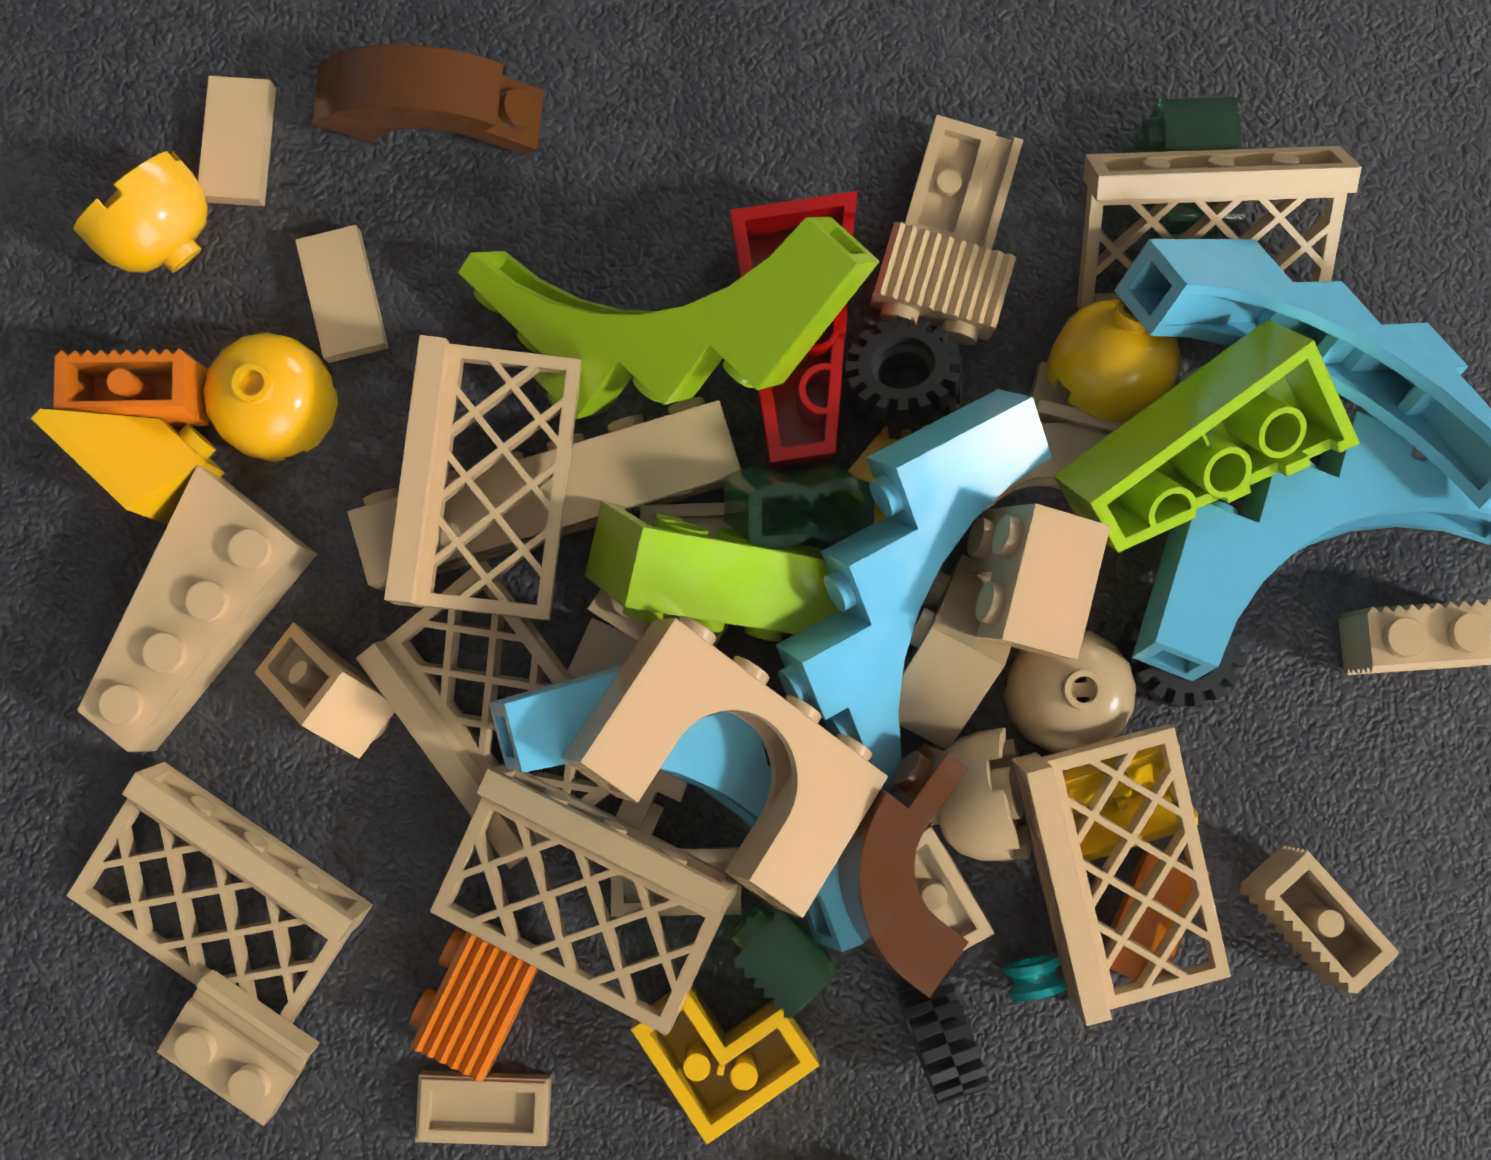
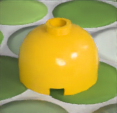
M165 151L145 161L113 184L118 190L104 205L97 198L77 219L73 228L95 253L111 265L127 272L147 273L165 264L174 273L189 263L202 250L194 240L207 224L208 205L204 190L193 173L174 151L171 154Z
M1120 299L1093 302L1073 314L1067 320L1053 344L1046 368L1048 380L1054 389L1059 379L1061 384L1071 391L1067 402L1072 406L1102 420L1126 423L1174 388L1180 372L1181 357L1177 337L1150 335L1126 304Z
M266 332L243 336L223 348L208 369L203 395L206 414L223 440L249 457L278 462L286 460L285 457L295 456L301 451L308 452L319 445L333 425L338 405L337 391L333 387L332 376L328 372L329 369L315 352L296 339Z

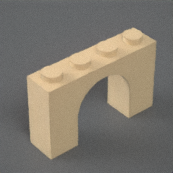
M681 616L679 620L676 618L653 620L561 759L615 797L639 802L673 747L689 727L700 719L720 711H726L738 716L756 731L766 748L771 768V784L768 798L761 814L724 873L774 908L803 918L888 776L869 762L872 752L863 744L842 733H838L835 737L818 724L822 717L821 714L808 703L792 695H787L784 699L766 686L770 678L760 667L740 656H735L731 660L712 646L716 641V636L699 622L686 616Z

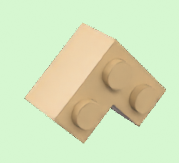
M1036 503L985 509L982 512V516L973 524L967 542V552L972 556L968 572L990 578V581L982 587L976 603V618L980 621L976 637L1048 657L1078 660L1110 525Z
M964 554L961 555L950 575L939 570L922 604L925 607L918 614L909 643L913 647L904 660L898 711L900 726L945 750L955 741L1004 668L1011 646L976 637L980 623L976 618V603L982 587L990 581V578L969 573L968 569L971 558Z

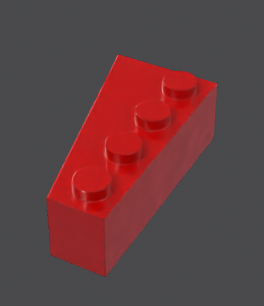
M857 191L730 210V235L737 279H740L769 258L806 217H832L853 237ZM847 303L783 384L756 390L769 475L830 466L836 452L842 362L848 310Z

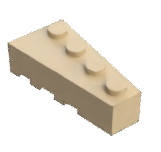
M197 465L77 711L127 752L156 751L316 557L317 553L224 478Z

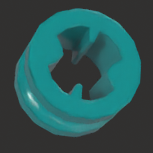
M1052 953L1040 954L1004 964L1002 966L1004 976L1012 978L1013 987L1008 990L1010 1000L1016 1002L1031 1001L1050 997L1067 989L1066 980L1059 978L1056 974V968L1061 965L1060 955Z

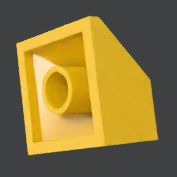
M39 409L31 417L45 433L126 510L167 525L197 465L219 476L225 473L209 458L216 451V448L189 424H186L179 430L158 418Z

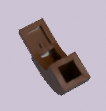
M405 44L363 46L339 52L319 64L312 124L368 142L386 133L400 129L425 128L443 130L473 137L526 155L538 150L544 90L502 75L503 63L465 52Z
M923 744L919 751L910 753L898 765L892 779L894 785L890 791L886 792L880 789L839 857L838 870L842 899L847 914L862 941L883 963L930 998L969 942L937 918L924 903L916 883L915 857L925 829L968 768L949 753Z

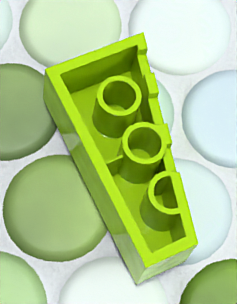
M1265 320L1058 471L1053 477L1075 515L1110 525L1106 544L1119 553L1196 518L1197 509L1219 499L1230 503L1250 494V485L1279 472L1285 476L1292 475L1311 466L1310 458L1330 449L1340 453L1360 444L1315 341L1270 320Z
M601 502L585 577L624 607L623 614L630 618L652 623L653 620L663 619L664 614L686 616L699 622L711 632H723L725 623L745 626L744 632L750 636L779 642L782 641L784 633L797 634L839 611L831 600L824 584V576L829 574L821 553L824 549L779 539L775 540L774 548H768V541L761 537L724 527H719L716 537L712 538L708 537L709 530L704 527L684 522L682 518L659 513L655 514L654 523L650 525L625 511V506Z

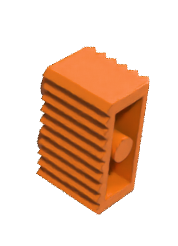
M180 348L175 353L165 349L161 354L154 349L148 354L141 349L135 354L128 349L122 354L116 350L111 351L109 354L102 350L97 354L87 350L83 355L75 350L70 355L61 350L55 356L53 408L54 410L158 418L174 427H184L186 424L190 426H208L210 419L206 414L203 395L208 369Z
M456 928L450 936L438 964L448 968L438 991L427 988L411 1016L409 1024L419 1029L411 1048L417 1052H422L427 1057L436 1059L439 1063L447 1064L451 1069L459 1070L463 1075L471 1076L474 1080L482 1082L494 1065L539 969L467 931L464 932Z

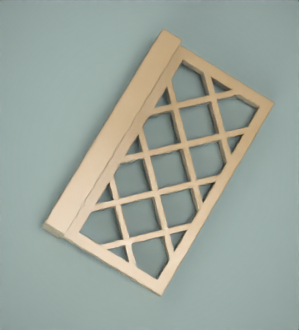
M1340 146L1085 154L1083 180L1088 189L1077 308L1080 310L1098 301L1122 300L1117 293L1095 294L1096 276L1116 258L1129 269L1133 261L1124 251L1151 227L1163 239H1175L1159 220L1178 203L1195 202L1205 213L1178 239H1200L1216 225L1229 239H1255L1258 241L1275 225L1280 223L1295 241L1273 259L1277 265L1284 270L1306 252L1315 261L1312 282L1332 281L1347 193L1357 192L1362 167ZM1307 198H1326L1323 217L1302 235L1285 218ZM1283 199L1276 206L1269 201ZM1259 200L1269 212L1238 237L1222 218L1242 201ZM1206 202L1218 203L1213 208H1211ZM1143 204H1155L1149 211L1143 206ZM1103 205H1131L1142 216L1114 242L1101 229ZM1101 241L1106 249L1098 256ZM1317 241H1319V243H1318V249H1317V252H1316V251L1312 248V246H1313Z
M419 336L384 600L402 606L431 607L550 621L582 369L581 359L450 344L447 338ZM464 363L492 366L505 384L474 407L460 389ZM503 367L524 370L511 378ZM540 371L566 374L563 398L541 415L519 388ZM511 393H514L534 420L503 443L482 416ZM460 400L469 412L456 421ZM561 413L557 436L548 423ZM477 421L497 446V449L466 472L452 454L453 441L455 436ZM539 429H542L557 447L555 463L532 480L511 451ZM505 456L526 485L495 508L473 480ZM451 464L460 477L448 486ZM553 477L549 501L539 487ZM468 485L489 511V514L458 537L443 518L445 502ZM534 493L548 511L547 528L524 545L502 516L530 494ZM496 521L518 550L487 574L465 545ZM443 530L452 542L439 552ZM545 542L541 567L531 552ZM459 550L481 579L459 596L434 593L437 566ZM524 557L540 576L537 605L509 602L494 583L497 578ZM488 587L498 600L473 597Z
M486 561L479 562L487 574L492 570ZM471 568L441 594L459 596L481 578ZM497 578L494 581L509 602H516L501 580ZM488 587L483 589L491 600H498ZM424 607L385 640L373 643L356 657V660L467 812L473 817L482 797L477 794V790L486 770L500 766V763L492 754L493 733L496 729L489 707V702L497 700L498 685L531 691L573 678L532 622L527 618L492 615L491 627L461 623L462 611L448 610V620L436 619L447 609ZM505 620L513 630L504 629ZM425 627L446 630L443 665L425 662L409 640ZM460 633L490 637L486 672L457 667ZM503 639L522 642L531 653L530 679L500 674ZM544 672L551 680V682L543 681ZM435 675H441V676H442V681H441V683H440V681L437 679V677H436ZM456 678L485 683L482 717L463 714L454 702ZM473 727L480 728V736ZM565 764L564 776L537 771L527 772L555 787L563 788V791L575 796V790L588 792L581 800L593 806L610 794V792L594 781L577 779V769L569 764ZM494 812L485 833L500 857L524 849L515 821ZM533 831L537 844L549 840V838ZM527 856L521 857L519 859L510 861L505 864L508 866L509 869H511L519 862L527 858Z
M1165 724L1044 757L1037 753H1032L1011 759L1057 954L1060 955L1061 971L1067 984L1068 1000L1086 1026L1112 1020L1111 1009L1231 977L1175 727ZM1160 745L1164 768L1151 789L1124 775L1138 750ZM1118 756L1112 766L1101 761ZM1091 764L1107 773L1088 806H1085L1068 796L1063 770ZM1119 781L1146 796L1126 829L1099 814ZM1168 787L1170 788L1173 803L1163 798ZM1158 804L1176 814L1179 827L1165 851L1138 837ZM1071 807L1082 813L1076 825ZM1094 821L1121 836L1102 868L1084 859L1080 847ZM1133 844L1159 858L1140 891L1114 876ZM1183 849L1187 865L1177 859ZM1172 867L1190 876L1193 889L1178 913L1153 899ZM1086 870L1096 876L1091 886H1089ZM1109 884L1135 898L1116 930L1099 921L1095 911L1097 902ZM1148 906L1173 920L1154 952L1129 938ZM1197 911L1201 926L1192 921ZM1186 929L1204 938L1208 962L1181 968L1167 959ZM1101 933L1110 937V940L1105 948L1103 945ZM1123 946L1149 960L1136 981L1113 987L1109 968ZM1162 968L1169 971L1168 973L1158 975Z
M166 762L135 772L122 793L127 797V800L66 896L196 986L200 979L211 971L206 966L201 943L229 938L236 972L224 974L223 976L234 984L239 983L241 989L258 1000L254 980L282 975L288 1003L280 1013V1016L293 1024L351 932L362 923L373 904ZM141 811L159 823L164 848L137 853L131 826ZM178 837L187 842V844L180 845ZM119 847L121 856L112 858ZM200 851L212 859L217 884L189 889L182 854ZM166 857L174 892L147 897L139 862ZM123 865L131 900L114 903L93 887L104 869ZM231 873L240 880L232 881ZM252 887L266 897L270 920L242 925L235 890ZM220 894L227 928L199 933L192 899ZM176 902L183 936L166 939L154 931L149 907ZM133 910L134 916L127 911ZM284 910H286L293 916L285 917ZM306 924L328 939L316 958L294 961L287 927ZM273 930L280 964L251 969L244 935ZM185 946H186L187 953H186L185 951H183L182 949H180L179 947H185ZM308 970L299 984L297 972Z
M505 764L488 768L477 790V794L482 797L430 912L667 1036L677 1019L727 908L732 904L741 884L724 873L725 871L527 772L521 773L506 769ZM494 812L515 821L524 849L494 859L485 833ZM533 831L549 838V840L537 844ZM560 844L574 851L583 878L552 889L540 851ZM478 852L481 864L470 868L474 856ZM527 856L539 894L510 904L497 866ZM591 860L608 869L595 873ZM484 871L497 909L477 915L454 903L464 879ZM620 874L634 882L643 908L611 919L598 881ZM586 886L599 923L568 934L555 897ZM651 891L667 898V900L655 904ZM543 901L555 939L534 945L521 938L513 911ZM681 905L705 918L694 942L671 949L658 912ZM500 917L503 928L488 920ZM646 917L659 954L627 964L614 927ZM602 932L615 969L594 976L580 969L571 942ZM558 947L562 959L548 952V950ZM689 954L679 974L674 959ZM660 963L663 964L672 990L663 1011L639 999L631 973ZM618 978L621 989L607 982Z

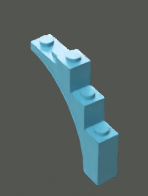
M1149 239L1114 290L1152 336L1190 337L1231 346L1265 320H1270L1313 339L1339 395L1360 406L1406 439L1441 469L1479 509L1491 507V408L1461 376L1468 365L1429 323L1381 325L1342 281L1293 282L1255 239Z
M997 389L866 457L874 477L869 484L871 495L877 507L887 517L821 551L829 574L824 576V584L831 600L839 611L776 644L785 667L778 671V675L786 694L797 697L816 709L824 719L829 733L836 737L838 733H842L867 747L872 752L869 762L888 776L881 788L886 792H889L893 787L892 779L894 772L902 761L898 713L904 660L919 610L943 562L972 522L1011 484L1052 458L1033 397Z
M1356 411L1349 416V419L1360 444L1340 453L1333 449L1323 452L1318 469L1310 461L1311 466L1292 475L1285 476L1279 472L1250 485L1251 493L1245 496L1240 515L1231 505L1215 501L1197 509L1196 518L1170 529L1132 658L1194 681L1219 667L1238 618L1263 581L1299 550L1308 545L1348 532L1391 527L1443 531L1490 545L1491 507L1479 509L1429 459L1411 457L1413 445L1370 413Z
M624 664L489 702L506 769L523 773L568 764L561 759ZM726 711L710 714L689 727L677 741L659 769L666 774L702 789L741 817L750 828L753 827L761 814L770 791L769 757H766L764 750L766 748L761 738L748 723ZM837 861L805 915L815 942L843 952L862 945L864 942L854 929L847 914L840 889Z

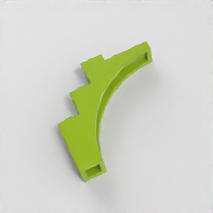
M806 217L769 258L730 286L685 306L661 311L622 310L580 299L540 279L506 251L471 252L458 273L475 289L474 295L483 306L501 314L518 330V339L529 350L542 355L581 359L582 369L575 419L607 412L632 377L635 387L644 396L663 405L691 399L722 359H725L723 367L726 372L743 386L760 390L783 384L880 261L832 217ZM540 371L533 377L547 391V398L552 405L563 398L566 374Z

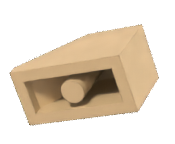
M294 622L254 672L301 726L359 759L369 745L383 734L389 719L395 713L368 676Z

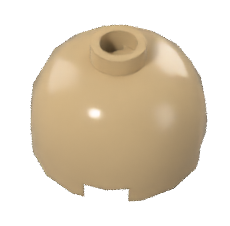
M1085 631L1078 660L1048 657L1020 649L1016 653L1015 660L1008 671L1007 686L1004 687L1003 697L1010 721L1025 740L1038 745L1048 752L1059 753L1115 738L1123 731L1134 711L1136 684L1129 662L1113 643L1091 631Z
M1004 727L980 731L959 738L944 751L952 755L967 767L968 770L931 820L932 825L939 824L948 844L962 855L981 861H1008L1029 858L1032 845L1027 825L1020 826L1019 819L1023 816V807L1011 761L1013 758L1020 757L1014 739L1006 740V729Z

